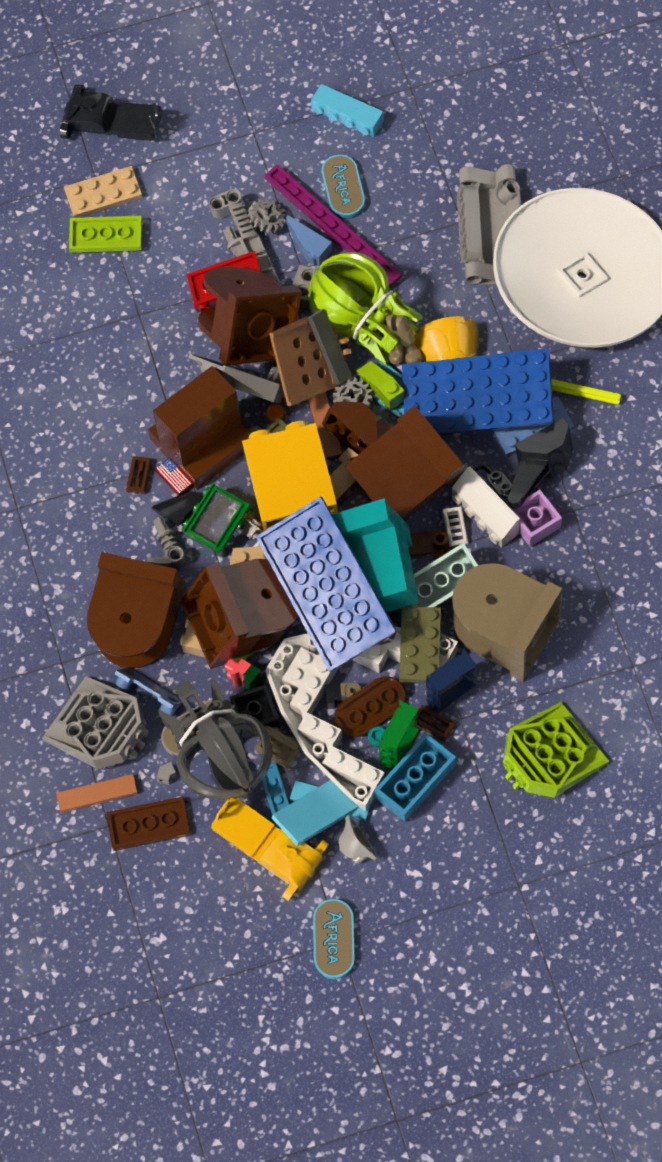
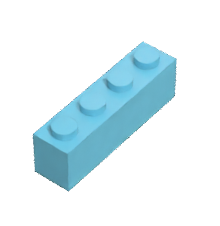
M323 84L320 85L311 99V106L314 112L323 114L333 121L341 122L348 128H354L364 135L374 137L384 122L383 111Z

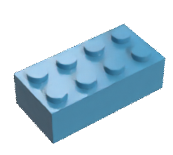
M425 733L375 788V799L406 822L456 766V756Z

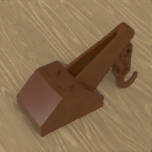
M335 402L328 409L322 422L325 428L358 455L393 427L378 421L373 409L362 402Z

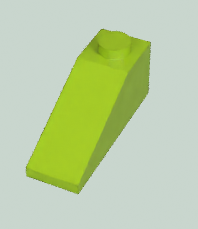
M369 361L356 370V373L366 384H369L370 389H372L389 411L404 402L403 397L405 394L403 388L392 376L375 363Z

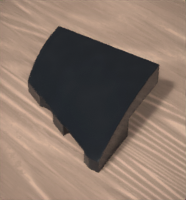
M189 491L154 505L152 510L179 527L189 515L192 516L195 505L198 502L200 503L203 497L193 491Z

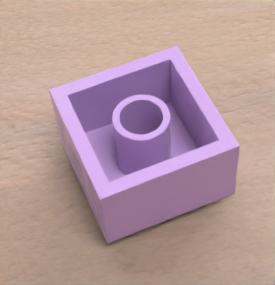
M541 490L530 495L520 508H510L520 518L519 534L529 547L561 528L562 517Z

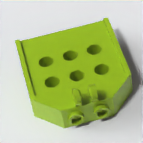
M562 702L511 727L506 737L503 764L508 773L505 775V778L508 781L516 778V782L512 786L515 790L524 788L527 793L555 798L609 763L606 756Z

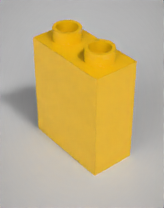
M295 421L288 424L284 431L271 434L269 430H258L251 433L249 439L242 441L264 531L320 496L323 497L332 514L338 513L337 502L316 423L307 425L305 421Z

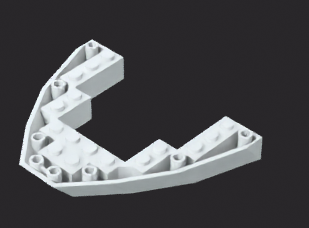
M395 627L397 633L352 660L377 673H380L388 658L400 663L401 627ZM308 633L285 638L265 670L279 710L304 753L362 810L367 811L369 805L375 799V788L385 778L384 772L337 749L342 739V730L312 715L325 692V685L330 684L338 668L329 672ZM441 633L439 668L452 660L458 651V641Z

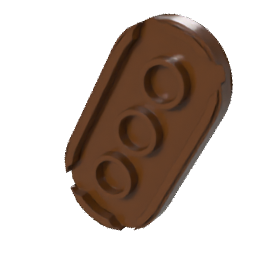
M381 676L374 679L338 705L335 711V724L337 728L341 729L344 735L350 737H359L366 734L373 727L378 726L394 715L397 708H399V700L404 702L406 692L403 684L398 679L390 676Z

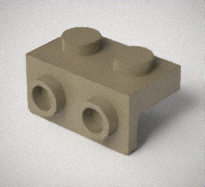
M266 725L265 727L272 743V761L289 769L301 751L297 739L290 735L287 737L275 726L269 727ZM261 740L255 746V751L262 754Z

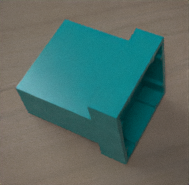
M383 498L332 514L386 612L419 603L408 548L413 546L409 525Z

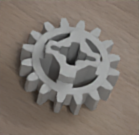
M261 198L258 202L254 201L248 210V217L251 218L250 223H255V228L260 227L261 232L266 230L267 233H270V230L273 233H276L277 230L281 231L286 224L287 215L284 214L285 209H280V204L276 205L274 200L269 202L267 198L265 201Z
M354 377L353 381L350 382L348 378L346 380L347 383H341V387H335L337 393H333V403L362 402L366 406L371 407L369 402H373L372 389H370L368 383L364 385L363 379L357 382V379Z

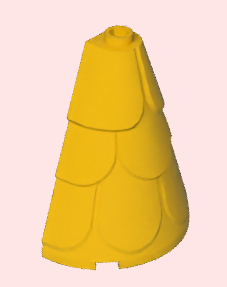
M461 316L445 317L420 327L421 331L417 334L413 332L415 336L414 344L422 354L420 362L478 356L479 331L476 322L472 319L464 320V317Z

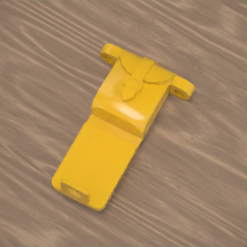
M238 798L227 799L211 825L213 831L289 884L282 895L287 901L291 899L296 890L300 892L307 881L311 880L315 870L323 861L322 854L329 846L324 840L320 842L316 849H313L305 842L296 846L282 829L277 828L273 823Z

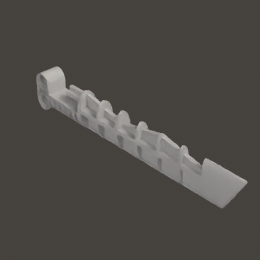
M231 189L212 197L209 201V207L213 217L221 219L231 215L240 234V237L237 238L233 227H225L226 229L223 230V233L228 242V250L232 251L235 257L255 251L261 272L270 276L281 285L259 234L255 232L254 223H250L249 211L246 210V205L240 191Z

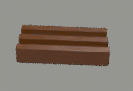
M133 456L126 492L130 493L133 491L136 494L140 492L145 495L152 464L151 458ZM137 461H139L140 464L138 468L135 487H133L132 482L134 478L135 468ZM144 462H147V463H146V467H145V472H144V477H143L142 486L139 487V485H140V480H141V475H142V471H143Z
M421 705L416 714V725L444 742L447 740L448 735L451 734L452 729L455 728V723L424 705ZM421 713H426L427 715L433 717L434 719L448 726V728L441 726L437 722L433 721L432 719H429ZM418 718H420L421 720L425 721L426 723L432 725L433 727L437 728L438 730L444 732V734L441 733V732H439V731H437L436 729L432 728L431 726L425 724L424 722L420 721Z

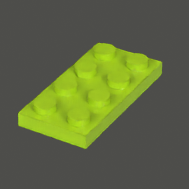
M142 216L70 218V253L142 250Z

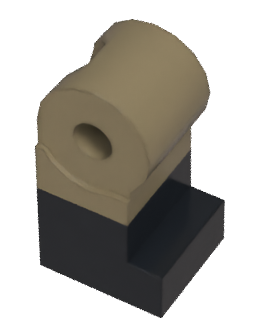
M339 683L325 685L327 709H335V703H341L360 690L359 684Z

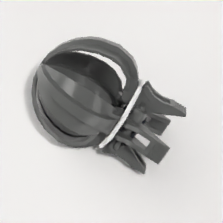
M213 678L211 679L212 702L208 708L189 680L174 688L189 713L180 721L161 710L158 712L166 727L175 735V743L178 749H181L177 757V768L183 782L196 794L210 799L225 800L250 795L256 785L267 774L271 765L273 750L266 727L253 716L238 714L234 710L235 706L224 699L219 686ZM192 695L200 706L195 710L191 708L186 700ZM235 730H247L257 735L261 740V763L255 777L248 766L244 748ZM205 751L208 754L211 773L222 789L207 785L191 774L190 763L197 752Z

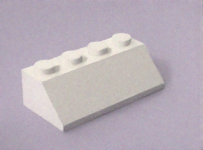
M470 466L466 468L452 487V499L457 505L460 504L464 508L468 517L475 519L477 526L489 534V538L494 544H498L502 548L519 535L520 518Z

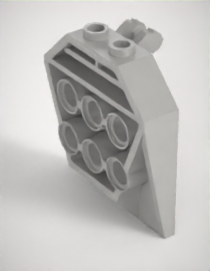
M191 352L188 358L199 364L202 372L213 366L234 389L279 404L284 396L278 367L271 368L266 379Z
M85 676L42 739L96 769L124 762L129 756L136 759L138 753L134 750V747L143 749L145 746L141 741L146 731L142 708L136 697Z

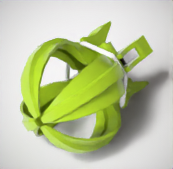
M357 252L336 254L325 260L319 266V269H316L312 274L309 286V304L312 315L318 310L324 309L330 324L336 328L338 338L353 337L354 340L357 339L356 344L368 348L384 365L390 362L389 354L398 343V340L387 328L386 316L389 314L396 315L397 317L398 315H405L414 333L419 328L409 320L418 322L423 318L415 309L404 304L397 292L389 291V281L385 270L376 260ZM331 262H347V263H350V264H345V263H333V264H329V263H331Z

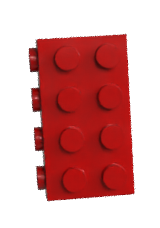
M255 251L186 274L194 301L193 306L197 312L215 307L217 298L204 286L205 274L211 269L227 266L243 267L261 272Z

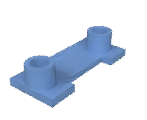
M129 667L116 670L115 675L118 676L115 684L118 687L129 690L132 683H136L157 696V701L162 703L159 710L172 717L177 708L184 705L180 698Z

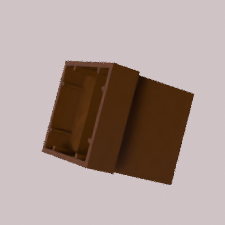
M213 366L155 408L153 414L156 424L148 429L150 440L167 458H170L191 480L196 489H199L244 454L242 441L249 439L251 434L241 423L237 391Z
M415 405L397 419L398 423L345 465L373 502L384 498L404 521L446 487L454 485L466 470L462 462Z

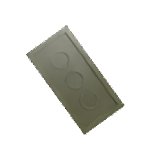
M402 607L399 682L426 683V676L430 677V674L439 669L441 608Z

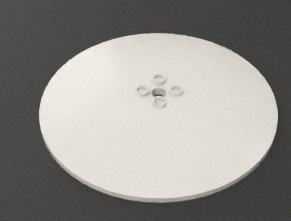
M566 188L541 194L521 205L511 214L501 228L493 254V271L497 287L510 310L519 320L538 334L571 346L606 347L621 344L641 335L662 316V230L647 213L628 200L596 189ZM580 272L585 273L587 277L581 278L577 274Z

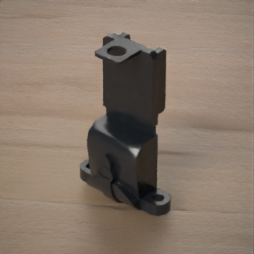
M76 84L64 109L60 137L70 139L73 131L111 133L117 134L119 138L154 141L163 110L156 103L152 105L125 102L114 103L112 97L108 94L85 92L84 85Z

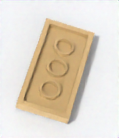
M132 166L64 186L74 218H80L143 198Z

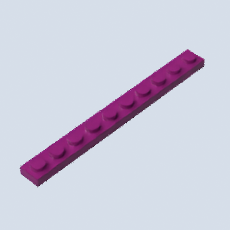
M278 164L264 175L265 180L344 250L361 253L376 260L387 274L389 288L402 278V274Z

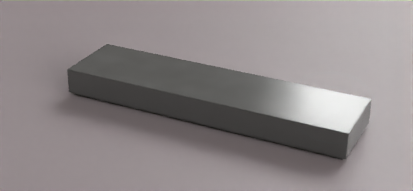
M321 309L308 317V321L336 385H340L352 375L325 310Z

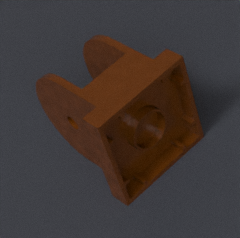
M227 266L209 270L204 276V286L217 298L216 307L206 309L199 314L198 326L220 347L219 360L226 366L276 361L269 333L297 321L302 291L295 285L281 286L270 276L253 269Z
M101 552L97 566L99 574L87 613L89 634L101 653L113 664L131 669L145 667L160 658L167 649L180 603L187 589L177 569Z
M252 559L225 567H220L219 563L207 566L181 600L210 669L224 666L230 658L234 659L271 648L281 639L286 628L292 625L298 618L295 608L268 559Z

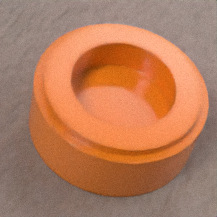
M278 404L270 405L266 410L267 420L271 423L278 418L283 421L285 417L283 407Z

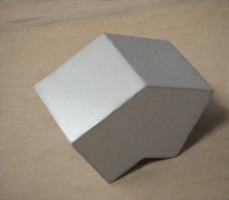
M171 762L160 766L157 774V781L159 783L170 785L171 779L177 777Z

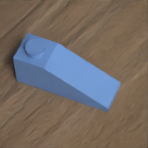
M289 215L286 217L287 228L306 260L311 264L320 266L332 253V242Z

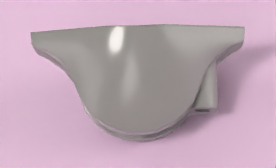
M347 815L344 831L339 838L341 852L349 858H354L358 864L367 857L377 860L379 857L371 843L353 818Z

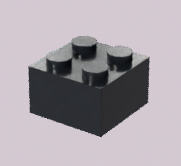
M267 684L229 697L230 703L235 706L234 710L238 714L253 716L264 726L280 727L279 718ZM240 730L243 739L255 736V734L247 730Z

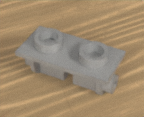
M231 507L234 510V512H230L228 514V522L231 521L232 517L237 511V508ZM247 512L243 517L245 527L241 532L250 540L256 541L258 533L260 531L264 532L261 528L262 523L255 518L251 520L247 516L249 514Z

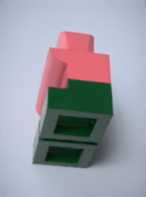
M230 658L224 666L225 670L228 671L227 677L232 680L235 688L243 686L245 691L264 685L261 670L243 659L237 662Z

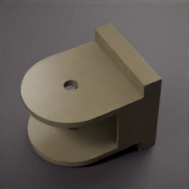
M489 563L471 568L461 576L453 591V626L455 633L461 643L469 650L510 670V676L524 682L561 620L562 588L549 581L544 585L502 564Z

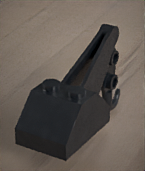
M563 418L515 444L519 467L513 484L504 473L493 469L488 464L481 463L472 468L475 472L478 470L486 471L489 484L500 497L508 498L510 508H520L544 478H553L567 470L573 452L569 424Z

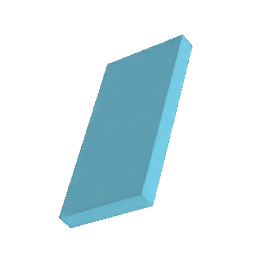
M330 780L274 813L272 819L294 844L299 846L347 815H350L357 809V806Z

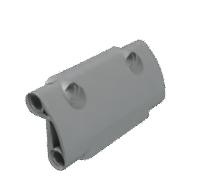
M510 164L502 165L496 172L474 167H463L459 170L460 186L457 191L460 257L461 262L465 263L466 282L475 285H497L493 271V254L496 240L506 220L521 206L520 186L516 182L515 167Z

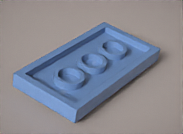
M559 397L552 398L554 422L563 418L569 424L570 431L574 430V425ZM551 424L495 429L492 432L505 457L516 454V443Z

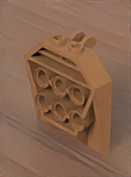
M310 316L303 317L269 333L287 406L295 405L337 387L308 321ZM331 325L339 346L349 342L348 337L338 338L336 328ZM351 348L341 350L343 355L352 353Z

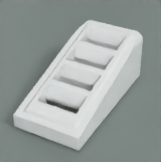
M462 507L443 509L442 516L449 547L458 546L462 543L468 544ZM458 515V518L448 519V516ZM459 522L460 525L450 526L449 523ZM461 529V532L451 533V530ZM462 536L463 539L453 541L452 537Z

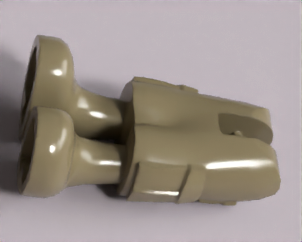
M391 314L387 315V328L398 340L395 349L389 354L390 363L399 364L405 359L407 364L419 363L422 360V354L414 344L415 336L410 328L408 319L405 315H398V317Z

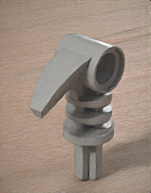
M157 517L153 521L158 532L156 539L158 542H161L160 545L163 547L165 555L163 557L147 558V562L180 569L185 565L183 549L176 542L174 530L168 528L163 517ZM174 556H180L179 559H172Z

